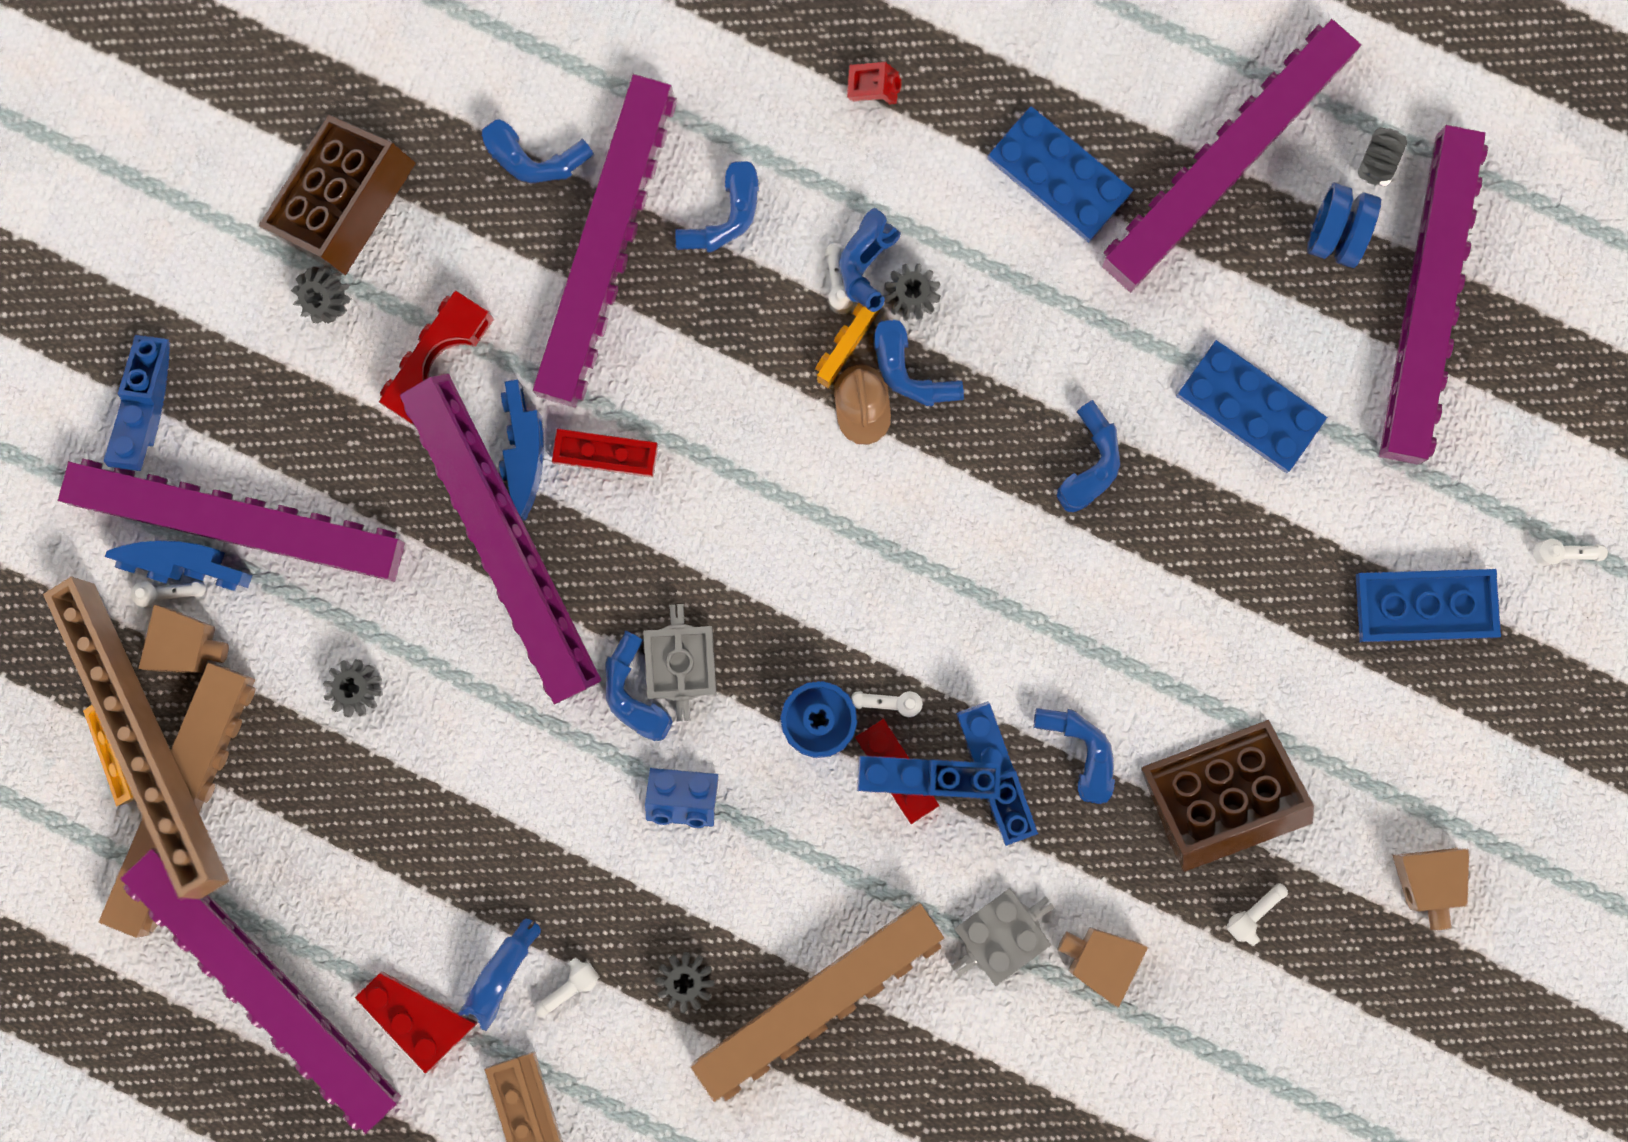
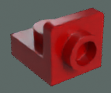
M887 62L849 65L848 99L852 102L883 99L888 104H897L898 93L901 91V78L897 70Z

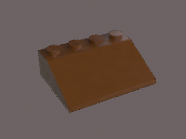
M328 114L258 226L323 265L331 267V269L346 276L403 183L408 178L416 162L394 143Z
M1269 719L1141 767L1167 838L1183 872L1313 824L1314 804Z

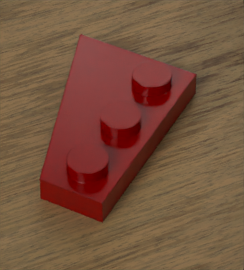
M384 972L379 973L354 997L425 1074L478 1024L473 1019L458 1015L450 1007L430 999L413 987Z

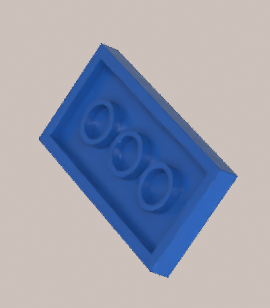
M1032 106L1028 108L987 157L988 161L1088 243L1091 242L1133 192L1132 188Z
M1217 340L1209 348L1176 395L1181 401L1286 474L1291 471L1328 418Z
M1497 569L1356 574L1360 642L1501 637Z

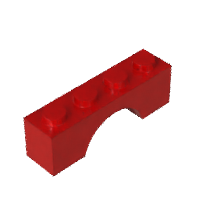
M456 290L451 297L446 296L441 301L437 309L438 316L432 324L428 323L419 334L418 340L420 342L414 351H409L404 355L399 364L400 371L394 380L389 379L384 384L380 392L382 397L379 403L414 427L413 421L405 412L404 403L400 395L428 379L434 360L446 349L458 345L476 347L494 321V318L487 310Z

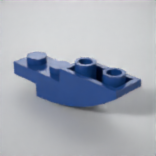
M135 335L118 390L121 403L103 460L107 467L141 471L148 446H154L167 383L170 351L168 339Z
M516 379L504 382L506 392L501 393L504 412H510L512 425H507L508 440L510 445H515L516 448L502 450L504 460L499 461V469L502 480H508L509 495L522 521H524L533 506L539 489L544 459V431L541 414L537 410L527 412L523 385Z
M180 541L138 542L107 550L105 554L106 558L116 560L115 568L135 574L138 567L148 571L146 578L167 584L168 578L180 581L182 574L201 581L204 580L205 575L217 578L215 585L235 591L237 585L249 588L253 576L222 566L225 552L199 544Z
M987 701L957 712L956 715L972 762L1001 764L1000 798L987 799V802L1005 846L1037 835L1036 826L1016 770L1012 766L991 704Z
M859 756L857 791L999 799L1001 764Z

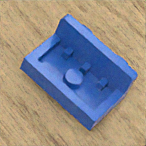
M650 768L645 799L646 820L653 821L659 825L675 823L686 824L693 828L713 827L719 774Z

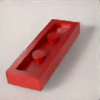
M557 429L552 463L654 478L658 443Z
M884 719L855 737L866 756L909 759ZM891 793L910 824H913L940 806L934 796Z

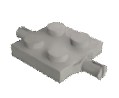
M677 604L678 618L676 617V605H669L671 625L660 630L643 631L647 699H669L676 701V722L683 721L682 708H684V721H691L689 700L699 696L717 695L713 627H693L684 624V604Z
M1009 888L954 928L964 942L967 955L951 965L955 971L966 963L963 968L956 972L958 977L960 978L971 968L977 966L997 986L1049 948L1051 943L1041 931L1038 919L1054 909V906L1050 903L1041 911L1039 910L1049 902L1048 898L1045 896L1029 909V907L1019 901L1011 888Z

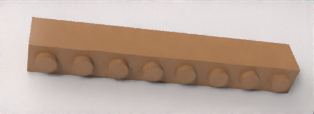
M207 663L171 749V753L199 813L204 802L207 803L213 795L215 784L212 782L217 770L220 771L226 764L229 752L226 751L230 739L237 736L242 725V720L239 718L243 708L251 703L255 694V687L253 685L256 679L213 663ZM143 817L98 922L135 938L148 936L149 932L152 933L157 927V924L148 914L149 908L141 900L139 902L133 900L124 890L125 883L120 879L144 855L156 847Z
M917 902L692 1062L690 1068L713 1102L721 1097L724 1101L731 1099L742 1090L739 1084L749 1077L753 1081L759 1079L771 1069L768 1064L779 1056L782 1061L799 1050L797 1043L808 1036L813 1040L828 1029L825 1023L837 1015L839 1020L843 1019L857 1008L854 1003L864 995L869 1000L885 988L883 985L885 980L893 975L896 979H899L914 968L911 962L923 955L927 959L940 950L942 946L939 942L945 939L921 903Z

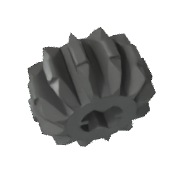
M1379 127L1376 129L1358 169L1359 178L1375 186L1385 187L1390 184L1407 145L1406 136L1390 128Z
M903 264V275L893 270L890 273L893 282H885L884 290L890 293L885 296V303H895L891 309L893 315L903 310L904 321L909 320L910 313L915 314L917 321L922 320V310L932 314L935 309L932 303H939L941 296L934 292L940 288V282L930 281L934 273L932 270L926 271L923 275L920 274L921 264H916L914 272H910L909 266ZM907 287H910L911 291L913 287L919 289L918 297L915 298L914 294L912 298L907 297Z
M314 266L308 268L305 273L295 278L298 285L294 286L291 292L298 296L293 305H301L303 308L300 317L311 316L312 323L317 324L323 321L324 323H331L336 321L337 317L346 313L345 305L350 303L352 298L344 293L350 285L341 284L342 273L336 272L332 274L331 267L324 266L318 268Z
M355 659L352 667L348 661L343 660L340 662L341 672L335 668L329 670L330 675L335 679L334 681H324L323 686L332 688V692L324 695V699L326 701L335 700L331 709L334 712H339L343 709L344 717L351 718L354 711H356L358 716H365V705L372 709L377 707V703L372 699V696L383 695L382 690L374 689V685L382 682L381 676L371 677L375 667L367 665L363 668L362 660ZM348 684L359 686L358 693L347 691Z
M689 952L683 953L682 964H680L676 955H671L669 960L673 969L665 964H661L659 970L668 977H658L655 979L656 985L667 987L658 993V997L662 999L670 994L672 998L667 1004L669 1009H672L677 1001H681V1013H686L688 1001L691 1002L695 1010L700 1009L701 1003L697 995L708 1001L711 994L702 987H713L715 985V980L703 979V976L708 975L712 971V967L706 966L700 970L698 966L703 960V957L700 955L693 964L689 963ZM683 973L690 975L688 980L692 978L694 980V984L690 985L687 991L681 990L682 984L677 986L676 980H679Z

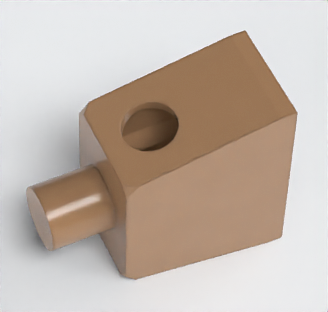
M154 605L138 669L154 672L204 673L208 660L219 663L225 662L229 645L228 643L213 640L214 626L175 610Z
M1451 848L1393 855V861L1409 909L1428 911L1430 930L1451 929L1449 908L1465 907L1468 903L1469 850Z
M1090 927L1084 939L1066 931L1057 950L1074 958L1069 968L1070 973L1119 1008L1148 947Z

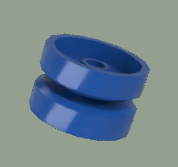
M1333 182L1315 217L1307 253L1325 259L1335 249L1336 262L1354 269L1362 259L1374 232L1381 208V198L1362 192L1353 202L1352 188Z
M823 681L806 683L795 689L785 701L781 713L782 731L788 743L801 754L813 758L831 757L842 751L852 740L857 725L856 708L849 695L837 685ZM816 714L825 716L826 722L824 726L816 727L813 724L812 719Z

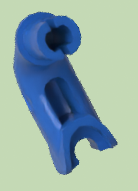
M500 119L494 120L482 129V139L491 157L496 159L509 174L527 183L567 179L572 176L571 172L594 156L592 149L582 138L561 155L556 153L550 159L536 163L526 155L518 143L520 141L519 136L505 121Z
M733 162L726 171L725 189L726 192L730 193V215L728 221L720 225H706V229H676L677 250L706 249L707 252H713L748 230L753 223L759 192L757 171L751 162Z
M877 208L871 209L864 216L859 229L841 253L839 263L846 296L853 302H859L871 312L881 309L885 299L880 292L870 286L869 280L863 274L872 261L884 249L894 245L901 236L898 229L886 223V216Z
M899 320L879 322L874 333V351H876L878 366L884 382L894 392L925 406H934V403L964 400L962 380L932 383V380L918 381L910 379L905 368L904 348L908 347V339L904 325Z
M1094 400L1079 408L1077 414L1093 434L1091 439L1097 445L1101 458L1096 465L1077 476L1074 473L1069 476L1059 487L1056 496L1067 512H1076L1091 504L1095 498L1112 484L1120 468L1116 426L1114 423L1110 424Z
M625 631L611 657L608 656L605 662L607 704L610 711L622 723L636 731L637 734L653 741L664 740L673 723L671 716L664 709L653 703L651 706H648L632 698L624 689L625 680L631 671L629 666L643 642V639Z
M1036 708L1033 728L1064 732V736L1076 737L1085 741L1087 748L1084 774H1080L1078 780L1080 798L1085 802L1096 804L1109 801L1114 790L1115 779H1113L1114 758L1112 747L1106 735L1072 709L1062 712Z
M524 919L514 934L502 942L499 949L483 968L464 1005L457 1013L460 1016L463 1014L466 1016L469 1014L474 1015L479 1021L481 1030L487 1031L495 1020L500 1003L522 961L527 957L528 948L541 933L540 926L537 923L531 929H528L532 923L530 919Z

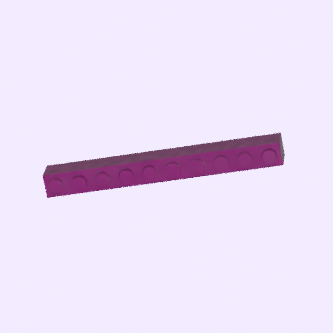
M1331 19L1324 27L1318 24L1305 38L1308 44L1303 50L1300 51L1296 47L1284 60L1283 64L1286 68L1279 75L1275 71L1272 72L1260 86L1264 91L1257 98L1251 95L1238 109L1241 115L1234 122L1228 119L1216 132V135L1219 137L1212 146L1205 143L1193 157L1197 162L1189 170L1184 166L1171 180L1174 186L1167 193L1161 190L1148 205L1151 208L1149 213L1144 218L1138 214L1126 228L1129 234L1122 241L1116 238L1105 249L1103 254L1106 258L1101 267L1130 293L1354 57L1362 44L1335 20Z
M636 74L632 75L532 390L537 397L576 408L578 400L583 401L588 388V381H585L588 368L593 369L598 356V349H595L598 336H604L608 324V318L604 316L608 304L613 305L617 297L618 286L615 285L618 273H624L627 265L628 254H625L628 241L633 242L635 239L638 223L634 221L638 210L643 211L647 201L648 192L644 191L647 180H653L656 173L658 161L654 158L657 148L662 149L666 141L667 129L664 126L667 116L672 118L676 109L677 98L674 97L672 85Z
M1445 125L1435 138L1379 457L1419 465L1429 460V457H1432L1435 452L1437 439L1433 437L1435 424L1439 423L1442 415V404L1438 403L1440 391H1444L1448 381V372L1444 371L1446 358H1450L1454 347V339L1450 338L1452 326L1456 325L1460 313V307L1456 306L1457 295L1462 292L1465 284V274L1461 272L1463 261L1468 259L1471 250V242L1467 241L1469 229L1473 228L1477 216V210L1473 209L1474 198L1479 195L1483 179L1479 177L1480 165L1484 164L1488 153V145L1484 144L1486 132Z
M449 373L429 377L402 393L400 397L404 403L405 412L413 421L420 435V442L428 451L435 465L436 474L443 481L451 497V504L459 513L466 527V534L469 540L474 543L481 557L482 566L490 575L497 589V596L501 603L505 605L512 619L513 629L520 635L527 650L528 659L535 666L543 682L546 694L555 705L601 682L602 680Z
M83 458L81 464L68 461L57 500L59 502L392 582L396 581L405 542L396 539V532L377 528L376 533L363 531V524L344 520L343 526L330 523L331 517L311 512L310 518L298 516V509L284 505H278L277 510L265 508V501L246 497L243 503L232 500L233 494L213 489L212 495L201 493L200 486L186 482H180L179 487L167 485V478L147 474L146 479L134 477L136 471L114 468L113 472L102 469V463Z
M156 847L152 848L120 878L125 883L124 890L137 902L141 900L149 908L148 914L150 918L160 927L166 926L173 933L175 944L186 953L190 951L197 958L199 969L209 978L215 977L222 984L224 995L231 1002H239L246 1009L248 1020L259 1029L263 1027L272 1037L270 1041L280 1053H288L294 1059L297 1071L308 1080L312 1078L319 1085L321 1096L331 1105L336 1103L345 1113L343 1115L344 1119L353 1129L358 1130L360 1128L366 1134L397 1105L401 1095L209 895L202 899L178 897Z

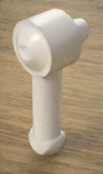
M831 244L825 250L833 287L829 294V305L833 312L846 314L853 308L854 302L849 300L845 294L839 265L842 253L841 247L837 244Z
M1548 539L1539 542L1535 546L1533 554L1539 564L1549 566L1559 563L1562 559H1594L1598 562L1603 561L1608 556V550L1604 545L1600 544L1594 546H1563L1556 539Z
M200 580L159 587L150 582L142 581L137 583L131 590V598L140 607L152 608L160 600L188 596L200 597L205 593L206 587Z
M862 691L854 692L850 698L855 708L867 707L898 710L902 716L908 718L918 715L922 709V699L917 693L911 691L901 694L900 697L864 694Z
M1277 883L1247 912L1243 911L1234 914L1230 918L1226 928L1238 942L1247 941L1250 945L1254 946L1260 941L1256 934V922L1288 895L1286 886Z
M576 957L568 962L571 969L570 980L534 1006L536 1014L543 1017L576 992L592 989L596 985L598 978H600L590 963H583Z

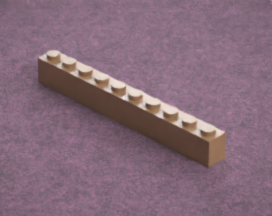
M71 576L43 594L178 897L202 899L230 882L228 875L95 584Z

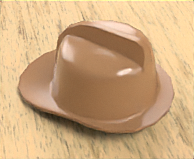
M856 365L847 368L839 375L834 390L840 430L848 440L856 444L869 445L878 442L886 435L891 422L887 384L884 382L882 374L868 365Z

